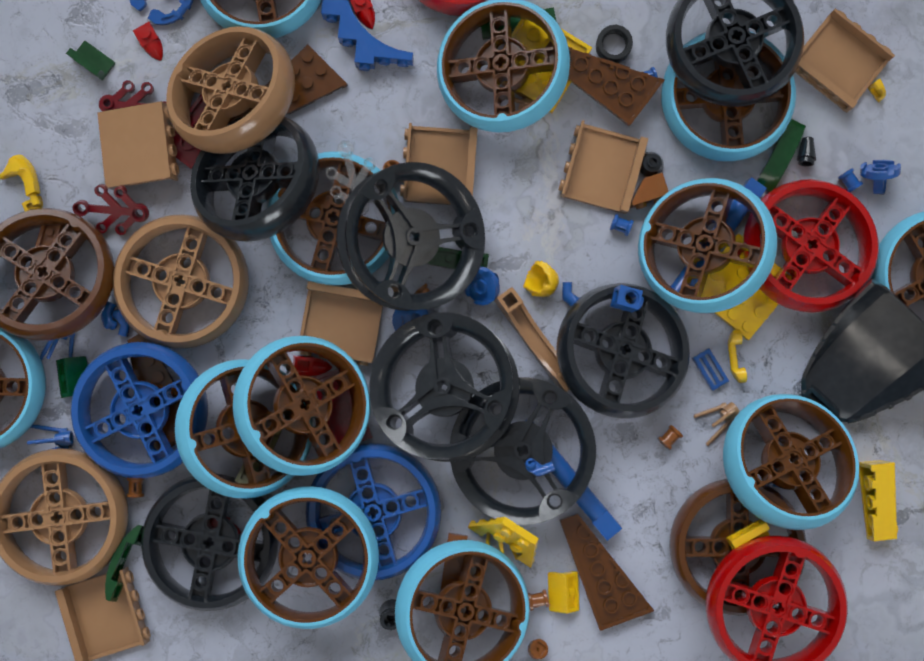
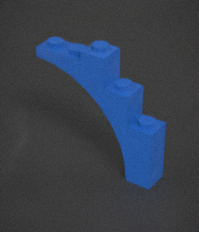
M348 0L322 1L321 14L323 20L329 23H337L339 21V43L345 47L356 45L354 61L356 68L362 71H370V69H375L376 62L385 66L390 65V63L397 64L399 67L413 66V53L395 49L373 37L353 14Z

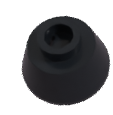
M656 152L644 153L640 168L641 174L649 177L661 173L664 167L662 157Z

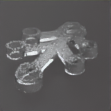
M344 140L338 144L337 149L339 154L344 157L349 179L338 173L334 167L327 168L325 174L328 179H335L353 191L367 177L368 173L376 167L374 159L366 158L364 166L356 176L351 156L354 152V147L351 142ZM349 147L350 151L348 153H344L343 148ZM372 161L373 166L367 167L366 163ZM330 170L335 171L334 176L328 175ZM333 186L330 189V194L333 198H339L345 202L349 196L342 192L339 186ZM339 189L340 193L333 195V190ZM369 203L365 205L361 216L369 211Z

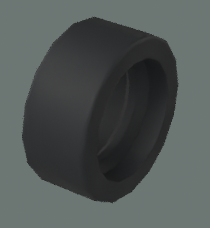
M617 24L605 27L599 33L596 41L598 56L615 63L622 62L631 52L633 46L632 35L625 27ZM609 34L620 35L625 41V48L622 53L613 55L605 51L603 47L605 37Z

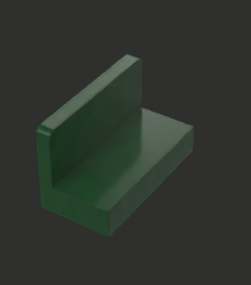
M84 41L77 51L69 48L66 52L70 58L102 81L115 65L112 59L87 41Z
M86 356L56 360L61 398L72 397L79 377L88 366Z

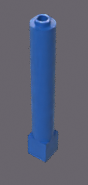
M752 177L743 184L745 188L749 189L759 198L767 189ZM736 200L732 201L726 223L733 232L749 212L748 208ZM707 242L706 244H703L702 246H703V248L705 249L706 246L709 247L710 244H709V242ZM698 261L696 268L702 267L705 261ZM686 267L683 268L671 285L678 292L687 270ZM698 279L691 280L690 286H695Z
M552 444L553 455L551 461L555 471L551 473L566 489L576 472ZM587 486L576 503L608 541L622 527Z

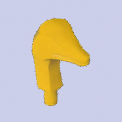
M21 154L12 156L8 160L4 171L0 174V179L5 180L9 177L20 176L24 182L25 194L27 197H30L32 206H39L40 201L37 195L40 194V187L34 166Z

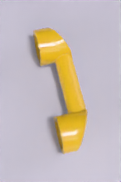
M740 329L731 332L727 342L730 370L733 377L739 383H746L747 372L745 367L738 368L736 345L742 344V333Z

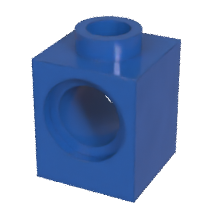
M619 285L614 288L610 307L631 313L638 311L643 305V291ZM626 295L630 296L631 304L626 301Z

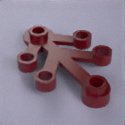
M126 80L123 82L122 88L113 96L104 95L100 98L99 108L103 112L147 104L138 102L147 95H151L154 92V87L151 83L144 82L141 85V90L126 102L120 101L126 94L135 91L134 83ZM128 84H131V88L127 90L126 86ZM146 86H150L149 91H145ZM110 101V106L106 107L105 103Z
M105 184L97 185L94 192L97 196L102 197L109 206L89 204L85 200H78L72 207L73 212L80 217L85 216L89 212L111 214L96 225L100 233L107 232L110 225L121 215L130 217L125 222H120L116 225L115 231L119 235H124L133 223L144 222L149 217L147 206L142 203H135L128 196L127 189L122 185L114 189V195L117 198H121L129 208L122 207L108 193V187ZM99 187L104 190V193L99 191ZM118 189L123 191V195L118 193ZM81 204L85 206V210L81 208ZM137 210H141L143 215L138 214ZM100 224L105 226V230L100 227ZM119 226H122L124 228V231H121L119 229Z

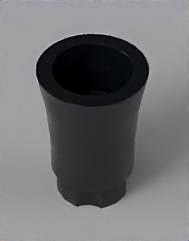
M395 599L385 601L379 609L380 624L384 629L390 631L396 629L395 618L390 619L388 615L395 617Z

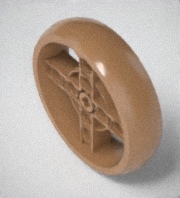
M229 27L202 38L179 60L168 83L166 106L174 129L187 143L197 149L210 153H234L254 146L276 129L289 110L295 90V73L292 61L279 41L259 29ZM266 53L270 54L273 59V73L269 87L259 85L255 76V72ZM233 56L230 62L222 64L210 72L216 65ZM196 92L202 94L206 107L193 128L190 120V107ZM249 108H253L241 120L226 127L230 118L244 113Z
M169 215L157 218L143 225L133 233L122 247L113 273V291L116 304L129 326L148 341L175 349L198 347L224 334L241 314L249 289L248 267L237 242L216 234L203 223L200 217L194 215ZM187 229L179 253L165 257L158 265L137 258L144 247L159 235L174 230ZM208 236L223 248L229 258L233 272V288L210 281L208 269L200 260ZM196 240L197 247L191 250L190 243ZM190 258L191 265L185 268L184 261ZM147 265L148 272L143 275L141 269ZM166 271L167 276L161 281L160 273ZM131 275L152 281L153 290L157 298L162 302L155 327L142 317L135 306L131 293ZM179 279L185 280L184 285L178 283V280H179ZM202 282L204 286L203 290L201 292H197L196 285ZM217 288L222 290V295L219 298L214 296V291ZM178 295L179 302L173 305L172 297ZM204 298L227 305L221 315L207 327L193 333L176 334L183 310L197 306ZM171 313L173 320L167 323L166 316Z
M57 448L43 450L18 462L0 481V557L20 576L35 583L52 586L78 583L100 572L111 561L114 552L125 537L128 527L127 498L116 475L100 467L86 453L73 449ZM66 464L77 466L93 476L102 487L108 501L86 503L80 494L69 489ZM41 467L44 492L34 501L30 511L10 514L12 499L18 486L27 475ZM53 473L58 476L57 482H54L52 479ZM55 493L60 495L59 502L54 498ZM96 507L101 509L100 516H97L95 513ZM77 509L82 513L81 519L76 516ZM62 514V519H58L57 515ZM38 515H41L43 518L42 524L37 520ZM19 517L23 520V526H20L18 523ZM110 520L107 538L99 552L91 560L77 567L75 541L84 533L88 522ZM32 530L40 541L49 544L53 569L44 567L31 560L17 544L13 532ZM59 532H62L65 536L63 541L59 538ZM62 551L65 552L67 555L66 560L62 559L61 557Z

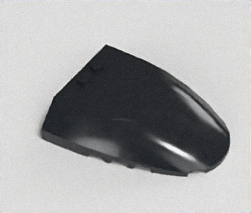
M873 279L851 299L831 323L812 353L801 379L802 397L821 404L841 422H847L848 424L870 418L883 410L892 409L895 405L912 399L914 395L924 390V321L891 290Z

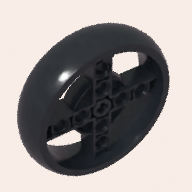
M678 0L667 23L666 51L670 65L677 78L697 97L709 103L726 107L753 105L773 96L781 90L795 73L803 53L804 28L800 12L793 0H762L773 11L759 17H755L746 10L734 9L731 0H703L712 21L707 27L705 40L683 48L682 43L683 21L689 9L698 0ZM714 1H719L722 6H717ZM723 18L728 19L730 24L724 23ZM767 21H771L774 26H769ZM749 28L754 29L756 34L750 33ZM784 30L786 52L783 63L776 74L767 80L757 57L763 48L764 38ZM713 43L718 44L721 49L714 48ZM695 51H700L703 57L696 56ZM739 53H743L746 59L740 58ZM714 60L723 67L735 68L744 89H732L717 85L703 77L694 67ZM747 71H752L755 77H750Z
M240 117V118L235 119L234 121L228 123V124L226 125V127L229 126V125H232V124L236 123L237 121L241 120L243 117ZM286 117L283 118L271 134L254 146L247 148V151L240 154L230 166L225 165L237 152L217 154L200 151L191 174V198L200 219L216 234L241 242L267 239L290 227L300 218L311 203L317 189L320 174L318 153L309 134L296 122ZM277 136L288 137L296 142L298 161L280 163L277 157L273 155ZM279 188H287L273 205L261 212L262 203L272 198ZM214 191H230L236 199L232 220L221 219L217 216L214 207Z
M615 283L600 286L585 293L570 307L559 328L556 355L564 382L581 403L602 415L630 419L655 412L676 395L687 374L690 346L685 326L678 313L669 303L645 287L628 283ZM624 285L643 291V305L638 311H635L637 318H633L631 312L623 311L620 322L612 323L602 331L579 323L582 316L591 307L602 301L612 299L615 287ZM626 295L625 299L631 304L630 296ZM647 310L658 319L668 337L671 356L652 349L651 341L642 329ZM626 328L630 329L631 337L626 334ZM584 333L589 334L590 342L584 339ZM602 340L608 342V348L602 345ZM573 344L594 351L599 367L605 372L599 394L586 383L579 372L575 361ZM621 347L624 348L623 351H626L625 354H622V350H620ZM638 353L643 354L644 361L639 359ZM657 359L661 361V368L656 364ZM615 364L620 366V373L616 372ZM644 370L666 377L662 386L651 397L636 403H620L626 379L637 377ZM610 382L616 387L614 392L609 388Z
M217 474L228 481L235 482L236 478ZM191 476L168 488L150 509L142 530V558L152 582L173 602L199 611L227 609L249 599L243 585L228 593L211 595L215 571L229 565L234 558H238L241 537H239L233 522L226 517L230 497L209 490L205 513L193 518L186 527L162 522L167 511L178 499L190 492L207 488ZM262 496L247 499L240 498L253 512L266 502ZM216 498L221 500V508L215 507L214 500ZM211 518H215L218 521L217 527H213L210 524ZM265 525L261 529L263 541L256 540L254 561L259 562L256 572L262 586L272 572L279 545L277 538ZM169 530H172V531L175 532V534H176V538H175V539H171V538L169 537V535H168ZM188 534L194 535V543L188 541ZM209 538H212V541H214V544L209 546L210 542H207ZM226 541H231L233 543V550H228L226 548ZM159 543L181 547L185 559L194 567L190 590L179 584L167 571L161 558ZM203 557L210 559V566H206L203 563ZM200 576H203V577L206 578V580H207V584H206V585H202V584L199 582V577H200Z

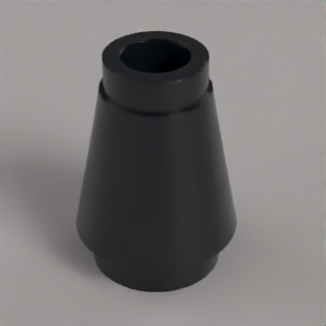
M812 137L802 138L797 156L800 166H813L816 161L814 138Z

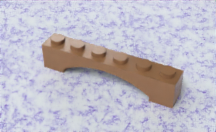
M509 288L498 296L494 302L555 385L567 392L569 388L560 373L555 348L539 329L514 288Z

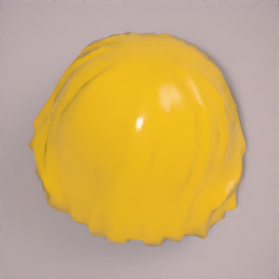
M542 260L535 261L533 266H531V270L526 275L523 288L530 292L531 296L548 297L555 292L559 285L558 273L548 263Z

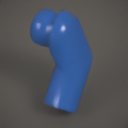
M563 282L562 299L571 307L580 297L572 293V282Z
M109 301L101 313V319L106 329L114 330L117 327V321L113 320L112 313L116 304Z
M119 309L113 311L112 316L120 324L118 335L128 337L130 326L123 318Z
M529 458L525 462L527 471L538 477L555 471L552 461L542 465L535 461V459Z

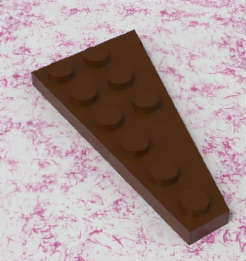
M551 41L547 44L545 48L553 47ZM569 47L570 70L568 80L628 126L633 123L665 80Z
M308 44L291 60L295 73V90L286 115L294 113L314 103L316 100L348 86ZM249 108L244 113L236 117H232L228 123L240 117L246 116L253 110V108Z
M139 334L127 340L128 343H152ZM131 357L132 368L138 381L149 382L160 389L174 382L165 364L161 361L149 357ZM172 388L171 394L175 398L178 395V391L176 388ZM156 396L154 398V404L156 406H159L161 401L159 397ZM181 400L169 406V417L162 428L171 447L177 445L175 439V419ZM147 423L145 428L148 432H151L152 426ZM155 440L154 447L157 450L160 449L161 445L159 441Z
M578 513L559 520L600 631L654 612V609Z

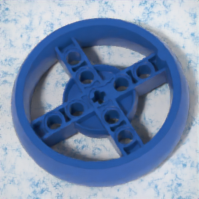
M125 343L103 352L82 372L72 395L71 421L80 446L100 467L123 477L151 478L163 475L177 468L183 461L178 449L176 448L173 451L162 428L169 417V406L182 400L189 386L199 377L197 371L180 354L154 343ZM149 357L156 359L173 369L181 379L161 389L149 382L138 381L127 358ZM107 370L117 393L111 401L110 415L92 423V394L99 378ZM122 370L126 374L124 380L120 378V372ZM129 388L134 390L133 397H130L128 394ZM172 388H176L178 391L176 398L171 394ZM206 392L202 395L195 409L192 426L193 434L206 430L208 421V399ZM156 396L159 397L161 401L159 406H156L154 404V398ZM142 407L143 410L141 413H138V410ZM121 414H123L126 418L124 424L120 421ZM104 423L108 425L107 432L103 430ZM147 423L152 426L151 432H148L145 428ZM117 432H121L123 435L133 439H141L152 462L133 463L121 459L110 452L101 440ZM155 440L159 441L161 445L159 450L154 447Z
M371 443L358 445L354 452L342 463L330 470L317 474L311 486L326 488L335 474L350 464L356 489L349 495L348 499L362 510L371 523L373 530L375 526H381L384 529L382 535H376L378 550L381 545H386L389 548V553L382 554L379 551L378 571L375 581L390 579L407 572L415 561L433 546L441 523L440 495L431 474L419 460L408 452L385 444ZM369 458L385 459L399 464L414 476L421 488L397 495L390 487L381 483H375ZM360 469H365L368 472L366 479L359 478L358 471ZM365 488L372 489L373 497H365L363 490ZM408 496H413L416 499V504L409 506L405 499ZM390 501L395 502L398 507L397 510L390 511L387 508V503ZM306 502L305 515L307 527H315L324 531L331 525L332 518H338L342 515V513L336 512L321 517V503ZM371 507H374V510H378L375 517H373V514H369ZM427 507L426 523L420 539L406 555L397 559L390 535L399 527L402 514ZM342 526L334 527L333 530L337 533L343 531ZM354 528L352 532L359 537L358 532ZM319 539V546L327 548V540ZM338 551L336 570L349 577L359 579L363 564L345 557Z

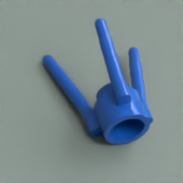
M76 333L61 338L67 340V338L70 337L68 358L73 356L74 337ZM59 339L47 342L40 355L41 361L48 349L49 352L46 358L50 359Z
M34 424L30 427L58 432V434H55L54 438L27 441L28 445L55 442V445L59 446L52 449H69V446H73V432L68 431V428H55Z

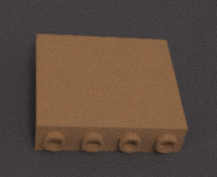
M835 8L804 45L802 57L795 73L847 113L855 107L858 99L895 55L890 48L880 44L873 35L866 33L858 23L852 22L844 12Z
M159 101L97 112L104 178L108 189L114 190L120 185L131 186L167 179L178 181L179 166L176 163L175 130L170 121L166 103Z
M582 120L580 126L576 125L573 136L576 137L575 144L571 143L568 154L571 155L570 162L566 161L563 172L567 174L565 180L561 179L558 190L562 191L560 197L626 215L629 212L649 138L641 136L640 139L584 124L585 121Z
M409 123V129L405 128L404 140H408L407 147L403 148V159H406V162L427 163L446 170L459 179L473 196L478 128L470 127V130L412 126V123ZM404 181V185L400 187V196H403L404 202L451 205L447 198L439 191L424 183Z
M308 281V293L300 336H311L329 341L344 350L353 360H357L358 365L368 366V363H373L383 306L371 301L359 290ZM300 351L301 355H312L310 352Z
M128 567L120 570L118 581L123 582L124 586L117 602L106 600L105 582L107 573L55 591L75 661L95 660L135 646H144L150 641V630L144 622L145 613L140 608L138 602L139 593L134 589V576Z

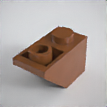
M663 172L646 177L641 181L632 198L630 208L642 209L647 207L646 203L653 201L655 204L662 196L669 192Z

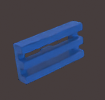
M710 348L692 358L711 391L729 382ZM706 354L708 355L716 370L718 371L719 375L721 376L722 381L718 379L709 362L707 361L705 357ZM700 358L703 361L706 368L708 369L712 378L714 379L716 383L715 385L713 384L712 380L710 379L701 362L699 361Z

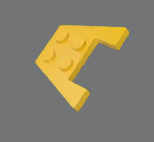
M506 517L490 518L489 522L485 519H480L478 523L475 520H471L468 525L469 529L480 536L488 532L494 535L493 538L495 540L505 542L512 551L518 553L517 560L530 568L535 561L538 537Z

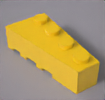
M884 460L859 462V482L866 537L871 541L897 539L895 462Z

